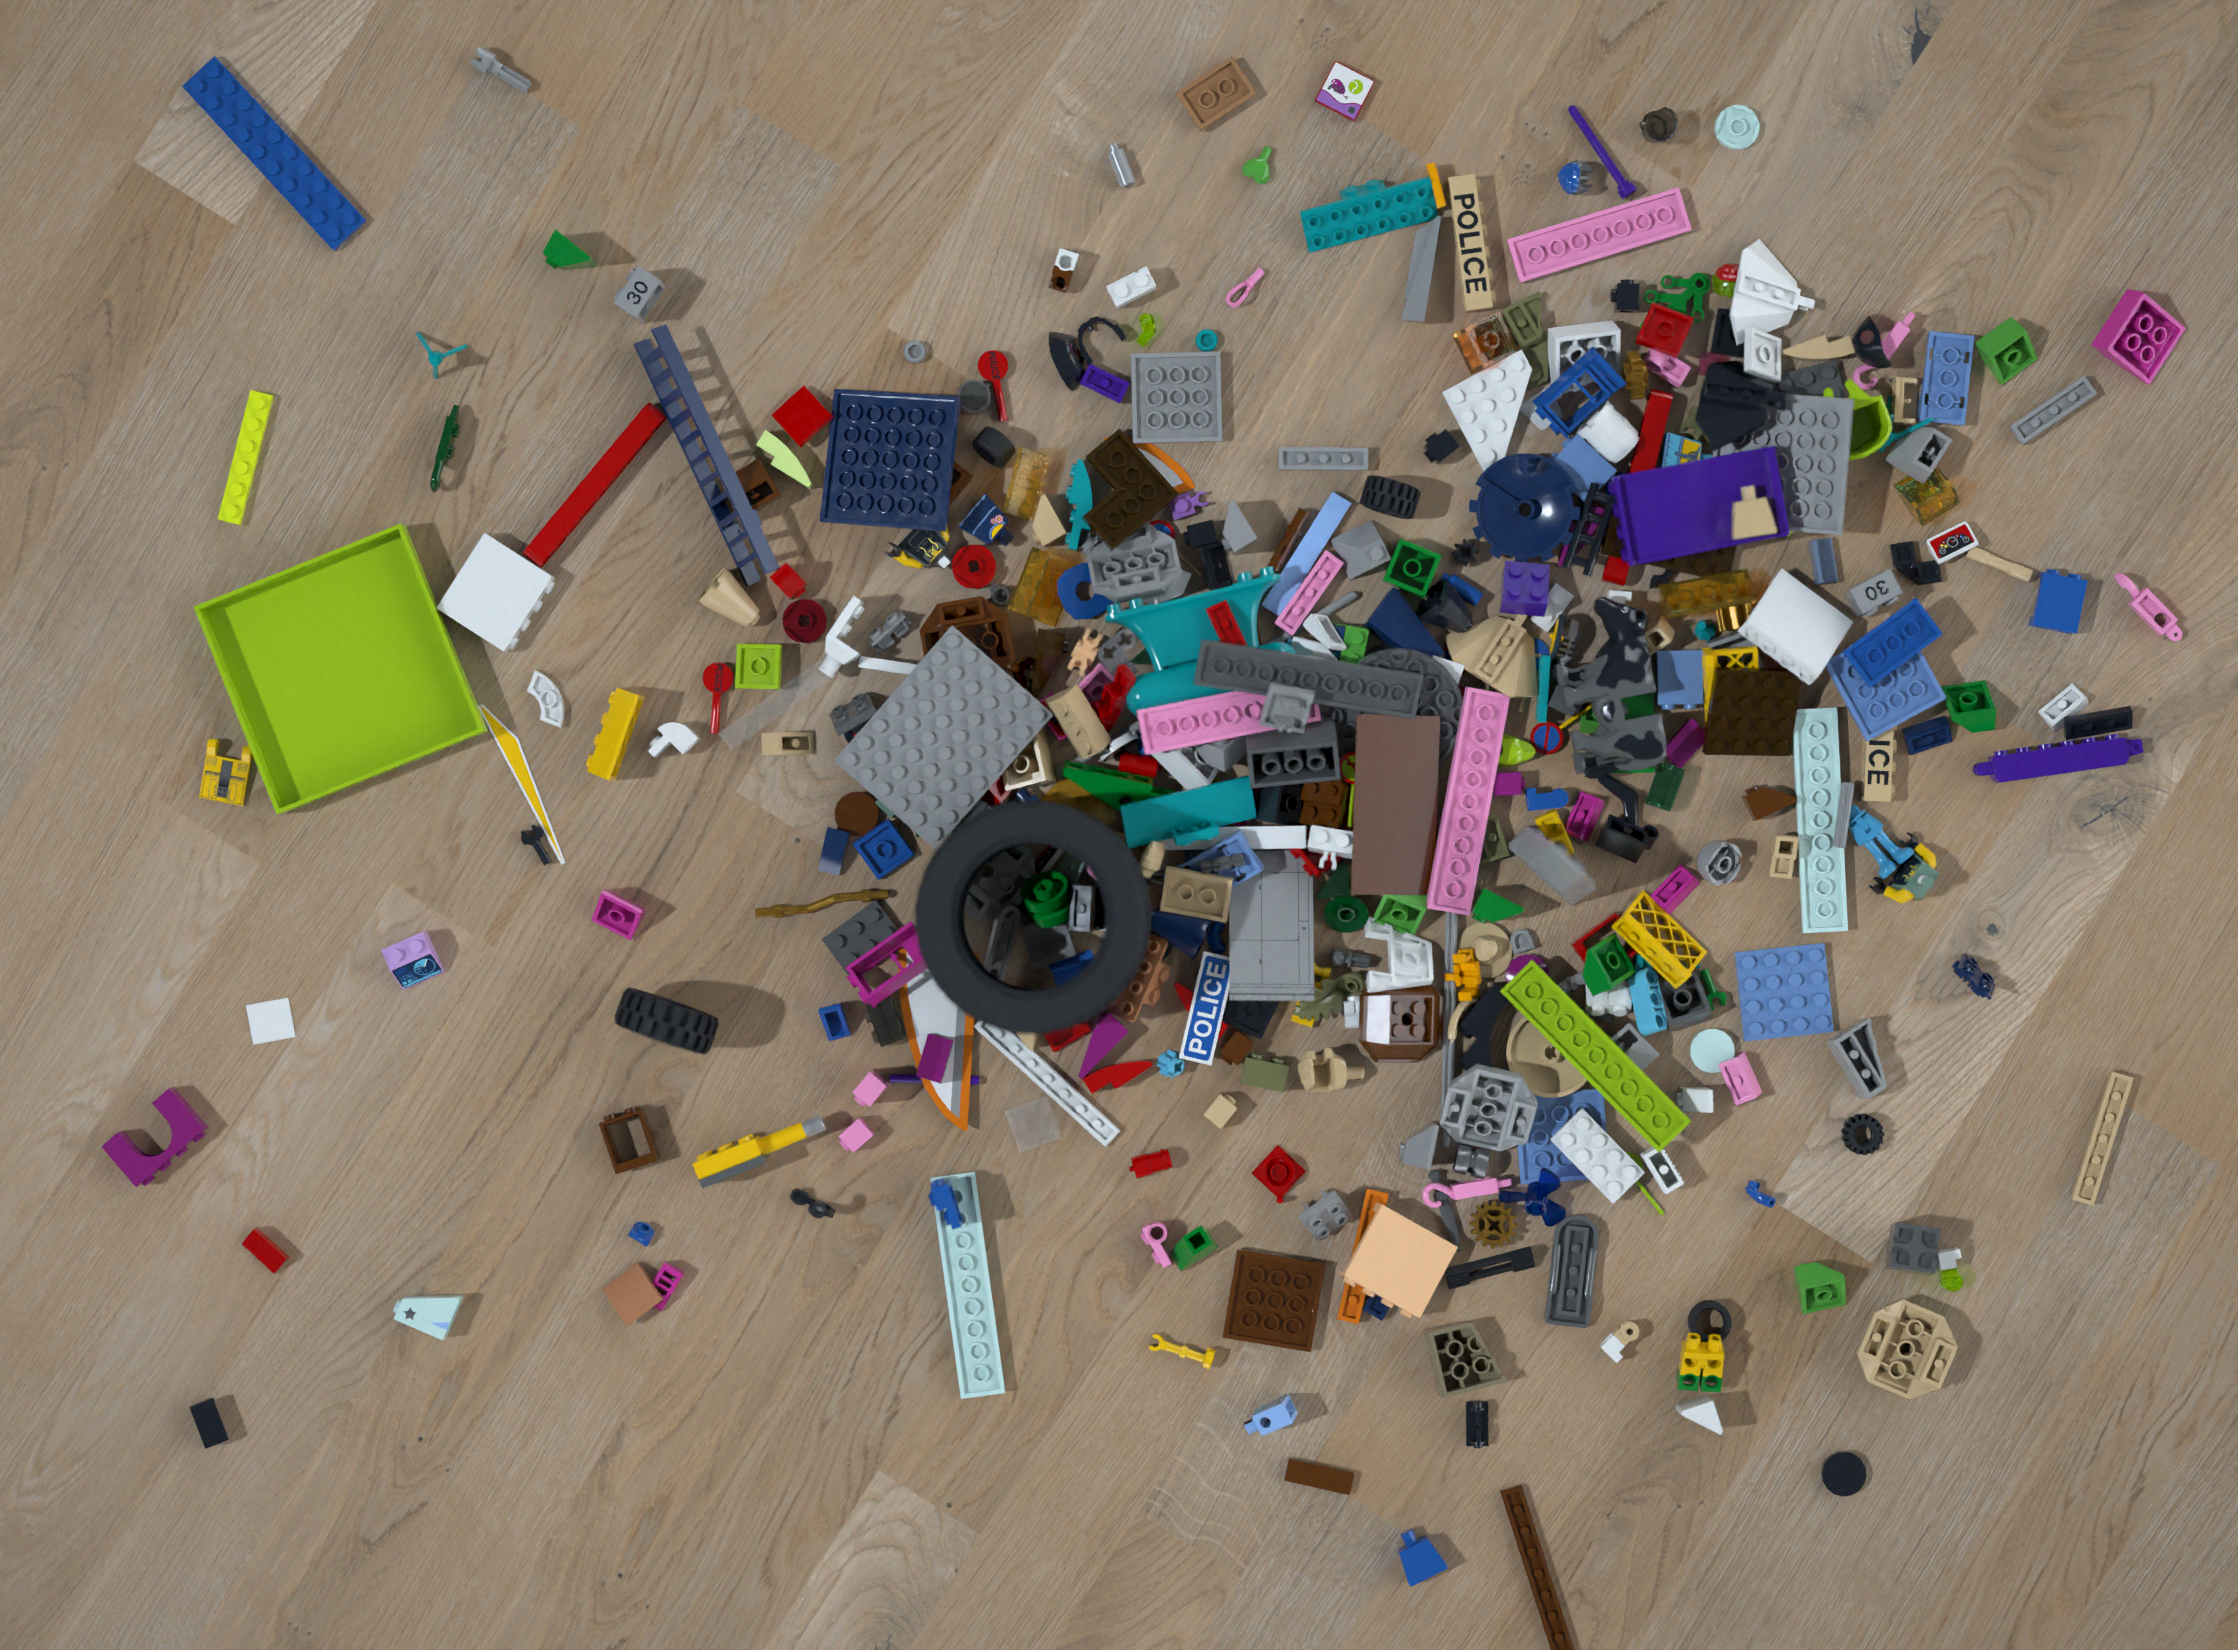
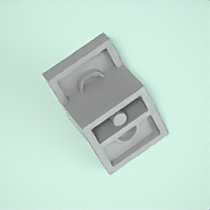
M1023 901L1019 903L1017 907L1021 917L1018 926L1034 970L1076 955L1066 921L1061 925L1051 928L1035 926L1030 922Z

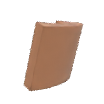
M639 1262L603 1288L610 1303L626 1326L630 1325L664 1299L651 1283L652 1279Z

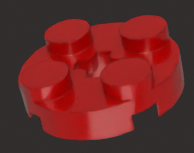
M968 545L959 549L954 555L952 572L956 581L963 587L980 589L987 586L993 580L996 574V561L993 554L986 547ZM978 561L980 570L973 573L969 572L970 567L968 564Z

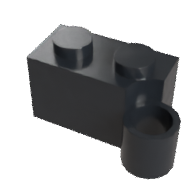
M1609 814L1599 832L1595 846L1637 863L1643 851L1652 848L1659 836V832L1651 825H1645L1641 828Z

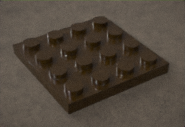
M1714 667L1702 752L1705 755L1790 756L1802 680L1785 668Z

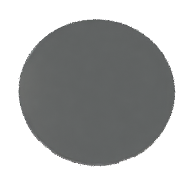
M1407 648L1380 650L1356 662L1358 664L1423 674L1416 716H1440V764L1455 747L1463 703L1460 689L1451 673L1433 657ZM1330 706L1329 716L1335 722L1337 746L1341 753L1345 755L1356 751L1357 714H1385Z

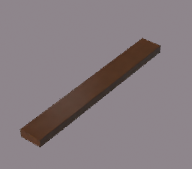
M1519 1484L1500 1490L1550 1649L1574 1650L1522 1485Z

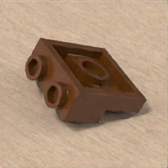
M1344 780L1304 783L1300 797L1304 804L1299 823L1305 826L1315 825L1342 830L1351 788L1344 784Z

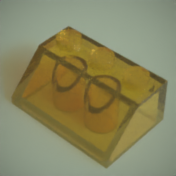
M1019 446L1002 511L1004 515L1029 522L1031 517L1035 518L1038 504H1035L1036 496H1041L1044 483L1040 482L1042 473L1047 474L1050 461H1046L1047 456L1045 454Z
M1032 547L1008 609L1055 628L1063 609L1057 594V580L1066 570L1077 564L1050 552Z

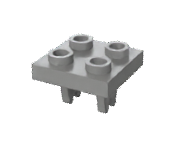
M1270 682L1259 725L1276 728L1279 731L1287 730L1288 733H1291V731L1304 733L1314 698V691Z
M1324 1189L1321 1190L1320 1193L1324 1198L1311 1207L1306 1202L1302 1204L1305 1211L1299 1214L1298 1217L1316 1241L1327 1237L1330 1232L1344 1225L1353 1217L1335 1190L1329 1194Z

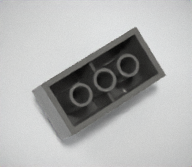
M1321 715L1320 721L1306 723L1304 733L1292 731L1288 733L1287 730L1279 731L1274 729L1246 735L1251 788L1341 780L1335 722L1329 717Z

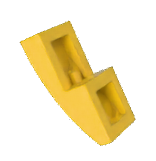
M1556 808L1535 817V822L1546 839L1553 844L1555 842L1560 843L1568 851L1566 856L1574 853L1571 841Z

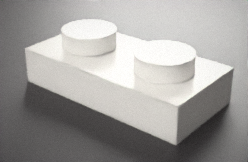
M1555 583L1548 593V606L1545 616H1531L1529 620L1548 632L1556 622L1559 614L1564 611L1574 596Z

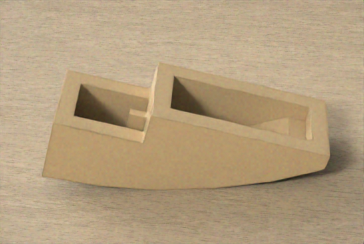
M1826 335L1782 350L1781 357L1800 361H1828L1850 356L1855 353L1850 336L1828 343Z

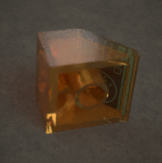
M1500 312L1494 313L1452 334L1471 375L1518 352Z

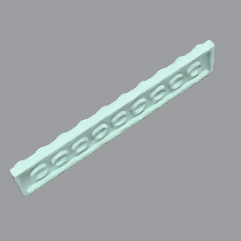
M1837 707L1797 709L1792 741L1795 798L1797 800L1796 823L1797 836L1799 837L1798 864L1802 933L1848 931L1844 848L1833 846L1841 790Z
M975 1171L931 1177V1182L944 1178L945 1181H951L963 1220L960 1228L952 1230L951 1225L947 1226L943 1213L946 1208L937 1211L936 1206H934L961 1399L1005 1393Z

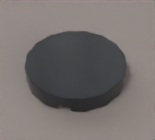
M1839 1451L1831 1454L1823 1462L1821 1468V1478L1825 1487L1835 1495L1842 1497L1851 1496L1857 1493L1865 1484L1867 1476L1866 1467L1862 1460L1851 1452Z

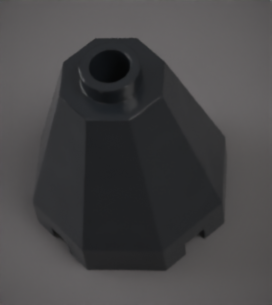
M1442 579L1428 589L1426 594L1429 597L1427 600L1422 598L1418 604L1417 617L1429 624L1461 633L1462 631L1466 632L1473 623L1472 613L1454 586Z

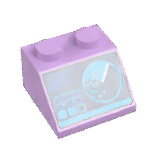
M427 931L420 932L381 950L391 973L403 990L445 972Z

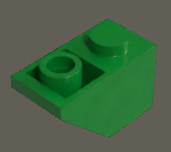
M1200 1225L1183 1236L1169 1253L1182 1272L1219 1247L1208 1229Z

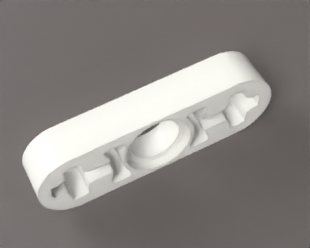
M860 656L858 664L860 668L909 675L917 666V664Z

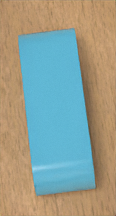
M1650 967L1637 971L1628 977V985L1638 1030L1642 1035L1647 1036L1665 1030L1667 1028V1018L1657 973Z

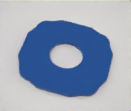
M1080 563L1066 570L1057 580V594L1065 611L1075 620H1088L1104 612L1107 606L1112 603L1110 599L1101 594L1094 593L1093 597L1088 601H1082L1077 597L1076 587L1080 582L1087 581L1092 584L1088 563Z

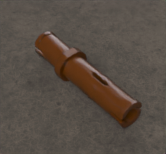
M1301 508L1298 509L1290 525L1287 524L1285 527L1287 530L1267 567L1273 566L1274 571L1279 572L1298 536L1301 537L1303 534L1301 531L1310 516L1309 512ZM1286 545V548H1285L1283 554L1281 555L1280 553H1281L1283 547Z

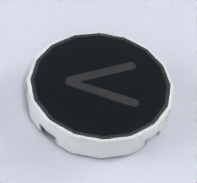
M1135 731L1120 736L1112 741L1109 750L1104 748L1098 754V757L1102 762H1107L1117 757L1121 752H1125L1139 740V736Z

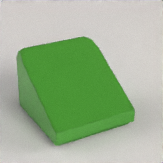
M1591 708L1580 716L1579 732L1590 734L1597 731L1599 724Z

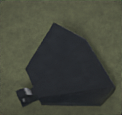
M1737 361L1709 364L1706 377L1703 380L1695 421L1713 452L1764 426L1768 405L1778 410L1785 411L1787 394L1772 393L1774 387L1758 376L1744 372V366Z

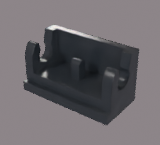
M1217 542L1200 546L1199 552L1209 591L1232 586L1233 583L1222 543Z
M213 1398L206 1399L189 1407L205 1449L229 1440Z

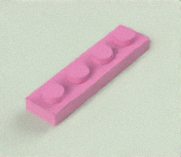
M1325 550L1274 624L1293 636L1344 562Z

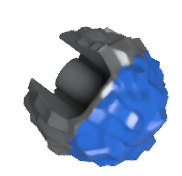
M1576 160L1567 163L1559 170L1557 177L1567 194L1574 196L1583 194L1593 186L1591 184H1583L1588 181V175L1583 173H1593L1590 165Z

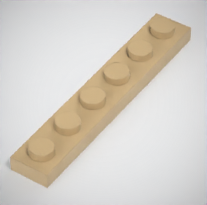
M2110 1071L2070 1199L2094 1206L2134 1078Z

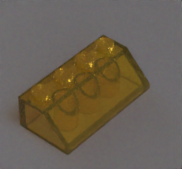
M1747 568L1659 585L1660 607L1665 620L1757 602V595Z

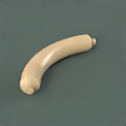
M1478 996L1472 997V1001L1460 1002L1454 1010L1448 1026L1447 1037L1450 1042H1454L1456 1039L1457 1026L1462 1014L1469 1006L1477 1002Z

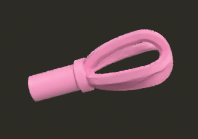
M1258 268L1248 279L1236 285L1227 294L1226 303L1232 308L1238 307L1245 300L1254 284L1265 274L1264 271ZM1247 286L1246 291L1239 300L1232 303L1230 297L1241 288Z

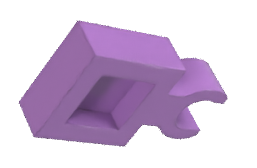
M1189 492L1178 495L1169 504L1174 521L1195 514V506L1204 507L1208 505V501L1205 503L1198 501V497L1204 495L1205 492H1198L1192 498H1190Z

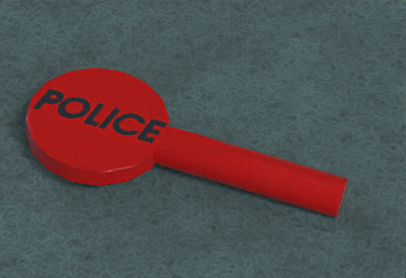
M989 350L980 356L978 371L984 379L992 381L999 422L1006 421L1008 417L1000 380L1007 374L1008 361L1003 353L997 350Z
M720 662L707 666L702 676L706 689L713 692L710 733L719 734L721 693L729 690L734 680L730 667Z

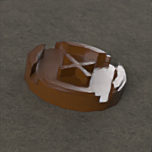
M851 792L843 796L838 801L834 811L838 827L842 831L850 832L849 835L852 836L865 835L877 825L879 818V808L875 800L862 792Z

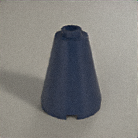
M1160 908L1157 911L1152 910L1151 929L1189 958L1195 959L1204 943V938L1209 931L1212 920L1160 911Z

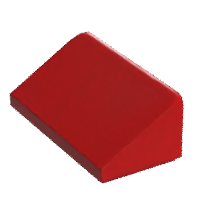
M254 1228L242 1243L248 1251L274 1274L290 1258L258 1228Z

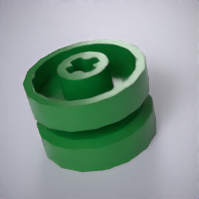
M1045 871L1035 874L1023 884L1020 891L1021 899L1030 922L1035 926L1051 928L1061 925L1069 919L1071 891L1068 881L1063 874L1055 871Z

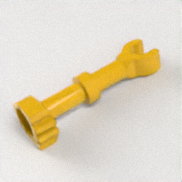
M1153 1334L1152 1337L1159 1340V1345H1149L1150 1350H1166L1178 1354L1180 1358L1185 1359L1187 1357L1202 1362L1203 1368L1210 1370L1216 1350L1207 1347L1206 1353L1203 1354L1188 1349L1186 1345L1179 1346L1164 1340L1160 1334Z

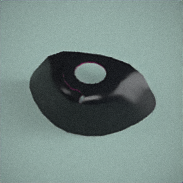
M1869 315L1854 333L1852 339L1857 357L1866 365L1876 368H1889L1891 363L1884 354L1879 330ZM1865 331H1872L1874 334L1873 340L1868 344L1862 343L1861 335Z
M1050 332L1049 348L1052 360L1066 386L1071 391H1074L1080 384L1086 370L1075 340L1068 334ZM1074 348L1076 349L1079 355L1080 361H1078L1075 356Z

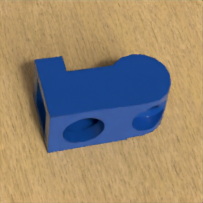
M1536 788L1525 789L1527 811L1561 808L1568 803V793L1563 789L1556 788L1549 793L1536 794Z

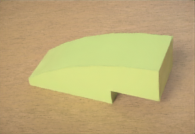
M765 430L756 445L775 457L771 465L811 489L813 484L797 457L777 437Z

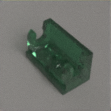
M1663 762L1658 764L1645 804L1671 812L1685 769Z

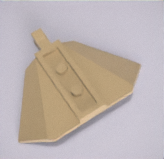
M1518 614L1514 621L1509 618L1504 619L1494 616L1471 625L1466 632H1453L1443 636L1452 661L1465 665L1464 670L1509 698L1538 696L1534 639L1526 632L1525 628L1521 627L1528 615Z

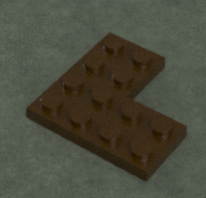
M1120 428L1086 456V460L1114 491L1087 512L1082 519L1111 551L1115 550L1179 495Z

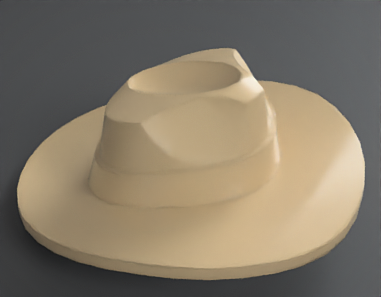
M1481 922L1475 923L1466 928L1460 936L1458 950L1460 948H1473L1474 959L1479 961L1481 978L1499 976L1509 966L1512 958V947L1509 938L1498 926L1488 922L1486 924Z

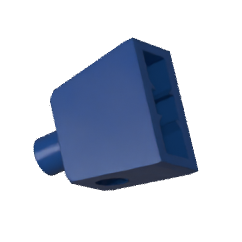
M1408 1529L1400 1534L1405 1545L1400 1547L1398 1551L1410 1587L1448 1569L1445 1560L1426 1535L1417 1539L1413 1529Z

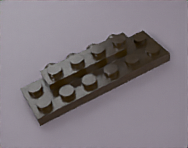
M1613 513L1600 554L1622 559L1620 549L1624 548L1623 542L1618 539L1616 527L1620 526L1618 517L1615 518ZM1737 545L1642 564L1729 583Z

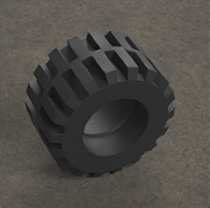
M1372 475L1367 476L1360 504L1370 510L1389 516L1413 519L1421 492L1406 483Z

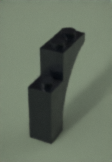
M1494 983L1490 984L1458 1023L1462 1027L1460 1032L1469 1039L1472 1036L1475 1037L1458 1058L1462 1061L1460 1066L1466 1071L1476 1064L1493 1067L1490 1056L1491 1033L1499 1013L1509 1001L1500 992L1501 989Z

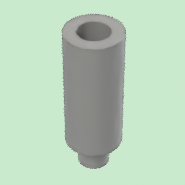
M1117 142L1108 145L1111 151L1108 156L1120 188H1126L1135 184L1136 182L1124 150L1119 149Z

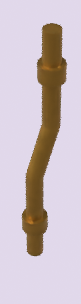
M861 889V892L832 894L808 905L784 907L782 905H772L773 907L756 908L755 917L773 916V918H782V915L812 913L835 902L862 900V903L875 899H888V890L870 891V889Z

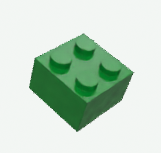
M1400 538L1382 582L1424 598L1442 555Z

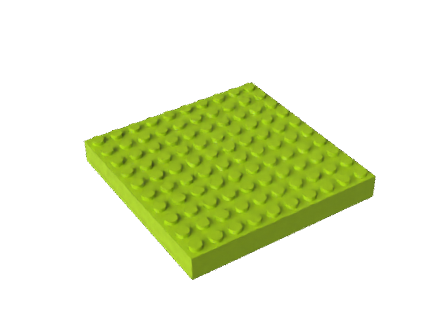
M402 523L194 606L277 815L285 814L488 732L442 614L437 609L438 604L406 525Z

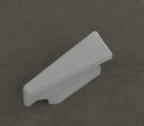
M1437 216L1415 232L1404 300L1407 301L1401 321L1423 324L1425 320L1441 216Z

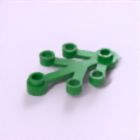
M1695 273L1689 279L1673 278L1671 275H1665L1660 281L1662 288L1681 287L1687 289L1682 294L1657 293L1654 290H1648L1644 294V301L1647 304H1652V302L1670 303L1666 308L1674 311L1677 310V312L1685 315L1686 302L1693 296V311L1690 313V317H1693L1694 312H1700L1701 318H1694V322L1698 323L1704 318L1702 300L1703 294L1710 288V280L1703 273ZM1665 278H1669L1671 280L1670 286H1666L1664 284ZM1696 280H1701L1703 287H1696ZM1648 293L1654 294L1655 299L1653 301L1647 299ZM1643 322L1639 326V331L1643 325Z

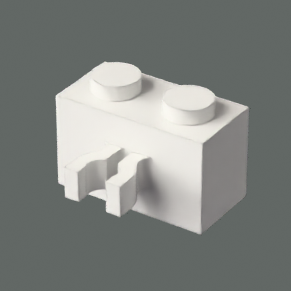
M1311 825L1307 847L1309 852L1324 854L1320 859L1319 868L1324 869V863L1328 860V855H1331L1333 863L1331 869L1335 871L1337 869L1336 856L1352 859L1353 832Z

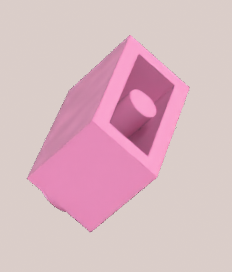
M872 1069L853 1091L855 1095L854 1100L863 1107L865 1105L870 1107L888 1086L889 1082Z

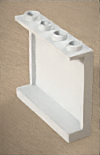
M484 533L440 601L437 609L500 650L508 652L510 649L512 651L519 642L517 637L520 632H525L531 623L529 618L532 613H537L543 604L541 599L545 593L549 594L555 585L553 582L555 577L501 544L495 538Z
M1781 568L1770 580L1769 586L1745 623L1737 631L1762 649L1763 652L1778 661L1783 667H1786L1798 676L1799 679L1810 685L1821 674L1853 621Z

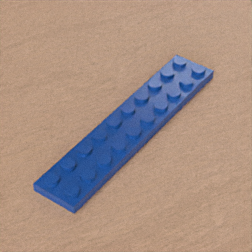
M215 56L182 86L333 251L338 249L367 222Z

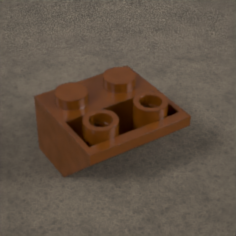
M760 458L735 472L752 509L759 511L782 497Z

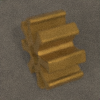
M1758 602L1715 610L1719 632L1739 629Z

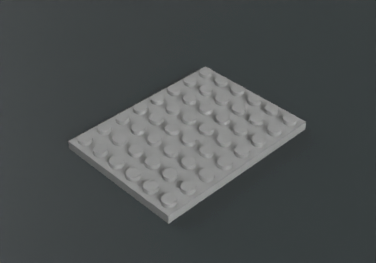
M952 625L834 761L930 846L937 849L1054 714Z

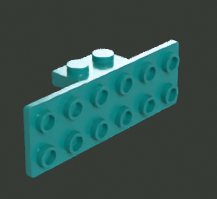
M1430 177L1387 188L1382 179L1369 180L1366 184L1359 186L1350 185L1344 188V190H1340L1341 200L1300 211L1307 248L1310 253L1430 221L1438 216Z
M1248 775L1120 806L1126 844L1129 848L1150 844L1151 841L1159 842L1167 839H1172L1176 845L1188 846L1193 841H1208L1213 839L1214 836L1220 835L1218 828L1220 826L1253 819L1257 816L1253 791L1250 786V777Z

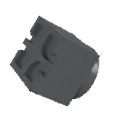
M1898 1222L1892 1223L1887 1243L1885 1269L1924 1275L1935 1274L1941 1229Z

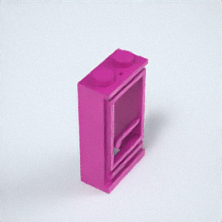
M912 922L906 924L845 967L850 974L847 976V979L854 988L858 986L860 992L857 994L864 1004L869 1002L873 1008L877 1007L876 1004L927 969L919 950L915 925ZM902 947L905 948L914 961L906 968L902 967L898 961V956L893 954ZM891 955V960L895 961L901 971L872 990L863 974Z

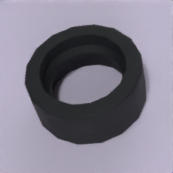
M1704 1300L1695 1304L1688 1316V1327L1691 1333L1699 1334L1700 1342H1708L1709 1335L1703 1334L1698 1329L1697 1318L1702 1311L1714 1309L1723 1318L1722 1328L1716 1334L1721 1336V1341L1724 1340L1732 1327V1319L1728 1310L1719 1302L1713 1300Z

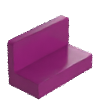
M1689 718L1666 744V758L1678 769H1681L1704 743L1705 732L1693 718Z
M928 1034L916 1076L942 1083L954 1040Z

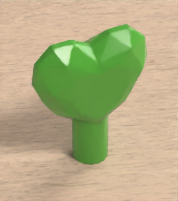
M1265 146L1258 158L1248 160L1242 168L1244 176L1254 178L1260 185L1267 183L1270 178L1267 160L1272 149Z

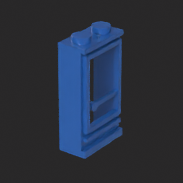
M1592 347L1533 401L1537 407L1534 411L1542 420L1547 418L1551 422L1549 427L1556 435L1561 433L1567 438L1578 425L1621 386L1623 387L1627 383ZM1585 372L1602 388L1594 396H1591L1577 381ZM1575 383L1589 398V401L1564 423L1550 409L1549 405L1569 386Z

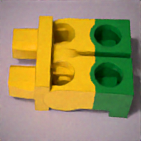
M1688 1333L1686 1341H1682L1679 1368L1676 1373L1677 1389L1698 1391V1386L1700 1385V1391L1721 1393L1725 1356L1721 1336L1719 1334H1711L1708 1337V1342H1700L1699 1334ZM1683 1381H1693V1383L1685 1384ZM1705 1382L1715 1383V1385L1709 1386Z

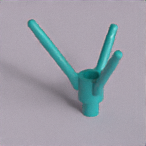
M416 332V336L429 355L428 360L433 366L434 379L438 378V365L445 357L467 348V344H464L444 353L433 351L420 332Z
M1888 396L1886 408L1889 412L1891 422H1893L1894 416L1893 414H1890L1892 397ZM1931 417L1899 433L1892 430L1885 444L1878 450L1884 452L1886 447L1891 445L1892 441L1895 442L1900 437L1933 422L1934 419Z

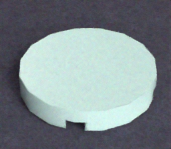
M1733 105L1727 107L1719 114L1715 121L1714 131L1721 145L1730 150H1742L1755 142L1759 135L1760 124L1752 109L1744 105Z
M1704 1029L1698 1032L1690 1044V1057L1693 1064L1700 1070L1708 1073L1720 1072L1718 1064L1733 1058L1735 1054L1731 1038L1724 1031L1718 1029Z

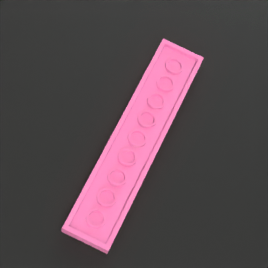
M1465 687L1426 900L1427 908L1470 916L1510 700L1509 697L1502 693Z

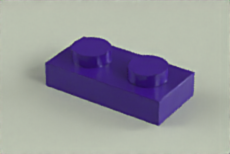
M1089 364L1080 385L1120 404L1130 383Z

